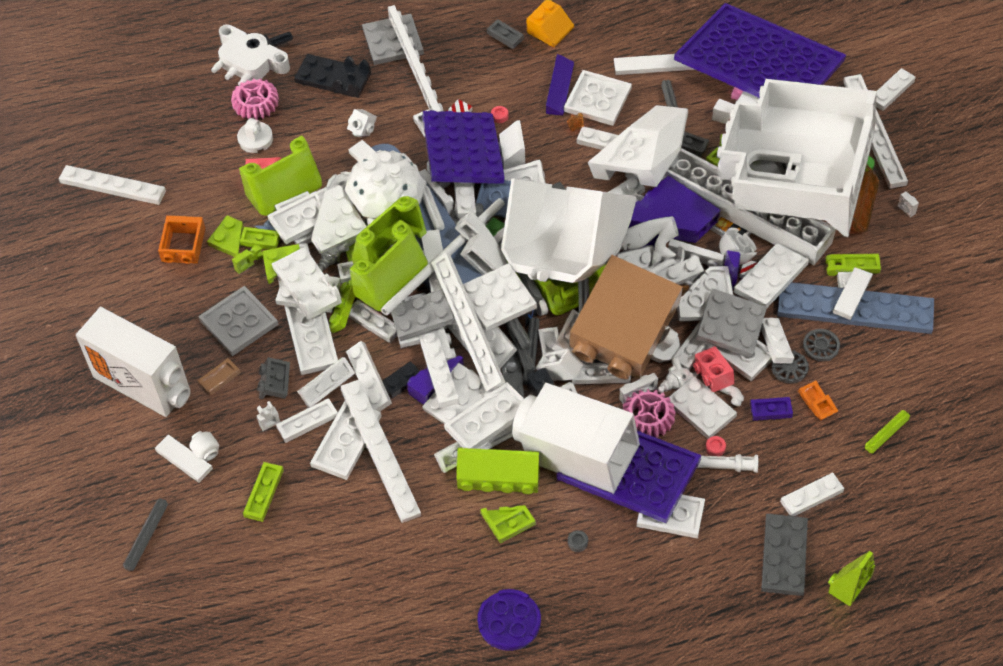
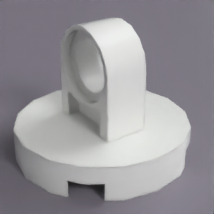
M252 118L241 127L237 134L240 147L250 153H258L257 150L261 149L266 150L273 141L271 128L267 124Z
M667 326L651 357L652 360L659 363L670 361L680 348L678 333L669 326Z

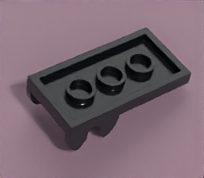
M307 54L294 80L298 84L359 98L371 75V68L364 59L357 66L351 56H347L344 62Z

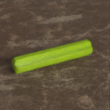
M901 410L866 443L865 449L869 453H874L909 420V413Z

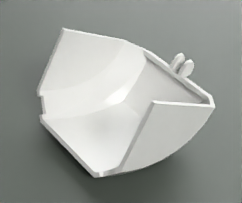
M511 179L501 250L515 272L528 274V277L532 280L538 279L539 281L546 282L550 278L572 283L582 281L606 265L611 255L616 256L620 251L632 218L636 197L574 187H566V190L552 188V184Z

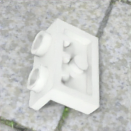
M653 245L620 252L616 255V257L647 271L656 266H652Z

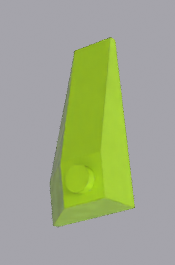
M868 551L843 567L838 574L834 573L828 582L830 584L828 593L851 606L873 575L875 569L873 553Z

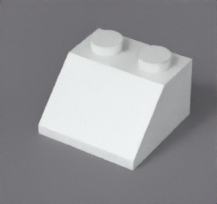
M518 120L499 134L498 144L504 170L525 164V146L520 120Z

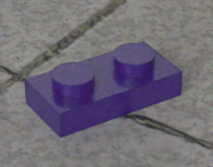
M790 397L750 400L753 421L792 418L793 416Z

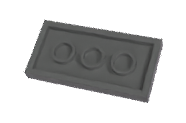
M766 513L761 592L804 595L808 518Z

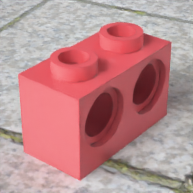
M716 346L695 354L694 369L697 374L702 376L704 384L709 386L713 393L734 384V370Z

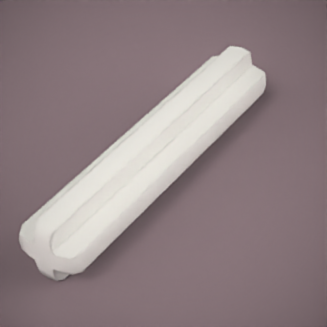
M426 186L422 197L434 229L443 230L445 228L444 222L429 187Z

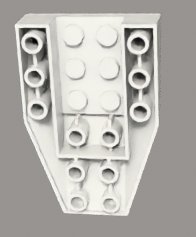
M656 105L588 162L593 177L610 180L615 171L637 174L641 185L657 187L681 150L688 109Z

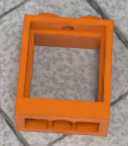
M166 215L158 249L162 262L198 264L206 229L203 217ZM173 233L196 234L193 250L169 249Z

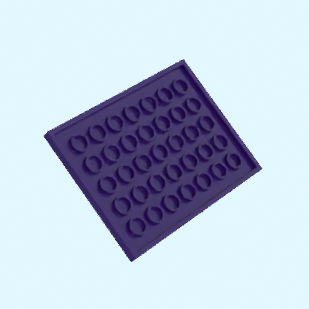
M727 3L674 54L675 61L760 98V87L764 86L766 79L824 85L846 58L844 53Z

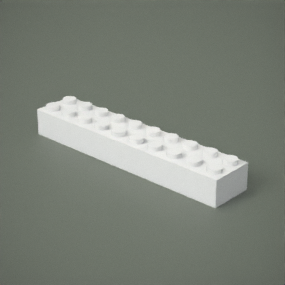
M682 148L661 179L664 180L669 175L721 210V217L774 245L778 243L809 259L808 263L812 265L816 264L833 242L836 229L821 220L735 209V201L732 200L734 187H731V180L721 179V171H718L717 166Z

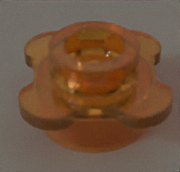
M582 113L569 116L567 124L572 132H575L577 129L581 130L582 126L584 127Z

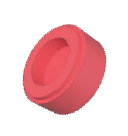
M497 106L491 110L495 123H504L508 120L507 108Z
M719 436L710 437L706 442V452L710 456H721L724 454L726 449L725 440Z

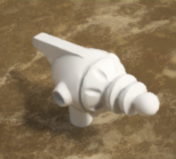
M679 357L672 358L673 367L669 368L666 380L660 384L658 392L663 393L672 388H680L694 376L697 377L698 374L696 372L691 373L687 368H682Z

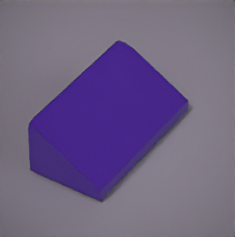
M727 250L724 266H728L731 286L734 289L737 282L741 254L740 252Z

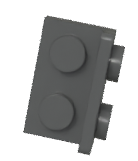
M268 357L264 364L261 363L259 368L261 380H259L257 391H260L259 399H264L266 394L286 398L288 394L290 362Z

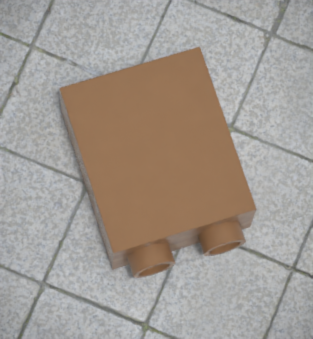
M611 255L570 331L572 353L578 359L587 363H593L594 359L608 364V371L620 379L627 380L630 375L640 379L680 303L683 286Z

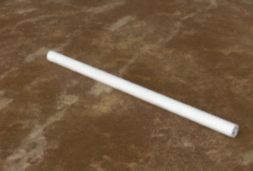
M498 198L478 217L483 224L505 205L504 201ZM461 234L455 238L381 308L384 315L391 313L435 271L432 262L444 253L452 255L467 239Z

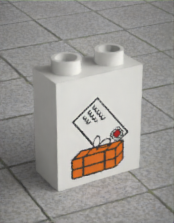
M101 306L77 332V340L90 371L97 380L165 417L169 415L174 407L181 408L187 402L190 396V388L176 346Z

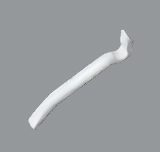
M678 246L676 260L669 258L648 271L657 274L671 265L673 266L684 261V247Z

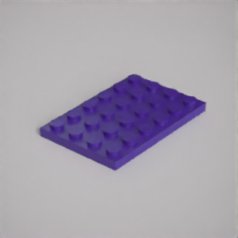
M423 111L422 119L431 182L504 184L505 176L492 113Z
M637 431L640 445L614 494L560 472L556 475L559 481L667 524L701 461V455Z

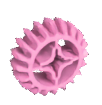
M253 78L252 81L246 80V83L240 82V86H236L235 91H232L231 101L233 109L243 119L246 117L256 120L260 117L264 119L265 115L270 116V112H275V108L278 107L279 97L277 89L267 80L263 81L261 78L259 80Z
M649 388L646 392H643L641 389L638 394L633 392L632 397H627L626 403L623 404V410L631 413L636 408L639 409L638 415L634 416L637 431L654 436L655 438H658L659 434L664 436L666 431H670L671 425L674 424L675 420L674 405L670 403V397L665 398L664 392L658 394L657 389L654 392H650ZM663 412L664 417L659 420V413Z

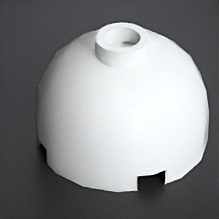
M729 228L723 234L719 243L720 252L724 254V261L726 251L729 250L740 252L739 265L747 263L757 253L754 252L757 249L754 242L745 233L743 235L737 233L739 229Z

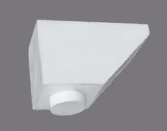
M569 349L544 353L535 369L538 371L545 368L550 376L565 381L577 378L583 363Z

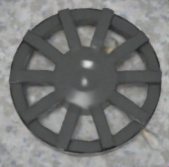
M815 329L805 336L803 349L808 357L818 362L830 361L838 355L840 341L829 330ZM825 334L829 335L831 338L827 339L825 337ZM813 335L814 338H815V341L811 340V339H810V336ZM834 340L836 344H830V342ZM808 341L814 345H807L806 343Z
M794 350L792 354L794 357H798V359L793 360L792 363L775 364L772 361L774 376L784 383H798L808 373L809 364L805 356ZM775 367H781L782 369L777 372ZM798 367H805V371L799 369ZM799 372L803 375L798 377L796 373ZM784 373L786 377L784 378L780 374ZM789 376H794V379H788Z

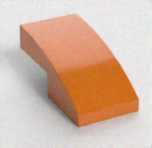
M817 381L798 390L807 406L820 420L838 412L830 396H825Z

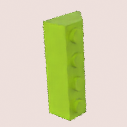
M458 448V489L464 491L538 493L540 474L539 452Z

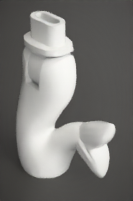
M674 217L653 219L628 228L620 249L634 250L641 248L659 234L655 242L652 266L658 264L663 257L673 258L676 254L666 247V243L678 236Z

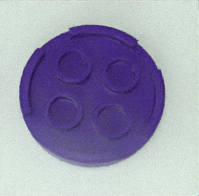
M515 589L500 590L481 604L477 617L478 628L483 639L491 646L506 651L518 650L529 645L539 633L541 626L540 609L529 595Z

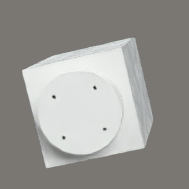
M546 382L538 397L529 395L523 400L513 423L512 434L514 440L522 442L524 451L539 452V466L557 473L560 472L613 494L640 445L633 413Z

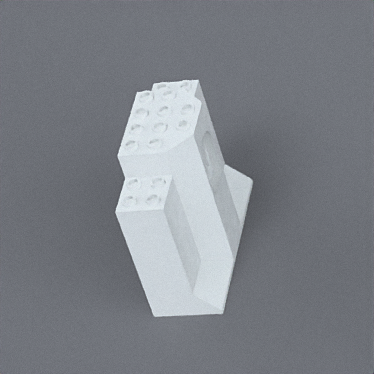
M766 79L764 86L760 87V99L757 98L756 103L736 101L735 107L730 110V121L726 123V134L722 135V147L719 146L717 151V158H720L718 171H721V179L731 180V187H734L732 200L735 201V209L826 220L842 235L848 237L875 132L877 91ZM756 160L788 163L785 175L754 171L749 165ZM792 165H796L795 171L791 170Z

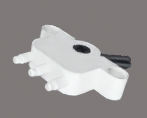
M231 25L220 27L219 35L222 43L218 51L220 60L211 69L213 73H216L222 67L228 71L225 75L226 80H229L234 75L241 77L238 82L240 86V82L246 83V80L252 81L253 78L255 80L262 79L270 70L278 74L289 72L290 64L287 53L275 46L293 40L291 32H286L269 39L267 35L263 36L258 33L246 35L245 32Z

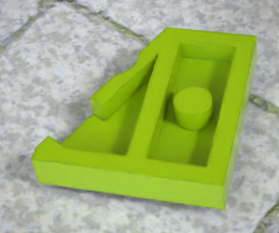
M227 215L208 239V246L235 257L239 254V241L243 232L242 221Z
M299 244L262 251L268 284L274 282V278L278 276L272 268V263L300 250Z
M525 505L513 508L499 507V510H487V508L480 510L481 515L500 544L536 525L535 519Z

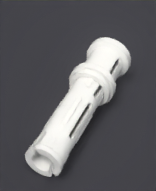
M741 454L735 457L701 456V461L697 468L735 469L737 472L745 470L758 473V455L754 457L741 456Z

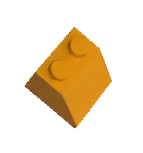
M545 0L527 18V33L552 47H555L574 28V24L563 8L551 0Z

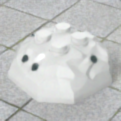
M379 150L368 154L366 158L360 159L353 166L345 187V193L362 216L377 218L402 196L412 197L418 200L420 204L427 183L420 174L416 164L407 155L395 152L394 150L390 152Z

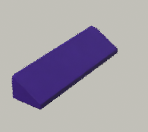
M559 54L556 57L548 93L546 114L563 116L574 62Z

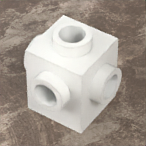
M354 109L353 114L348 120L347 129L359 138L370 136L374 130L377 116L363 109Z

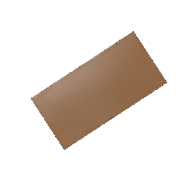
M227 358L200 378L198 384L211 396L241 372Z

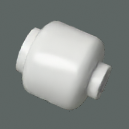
M199 431L192 436L190 449L198 459L210 461L218 455L220 445L210 432Z

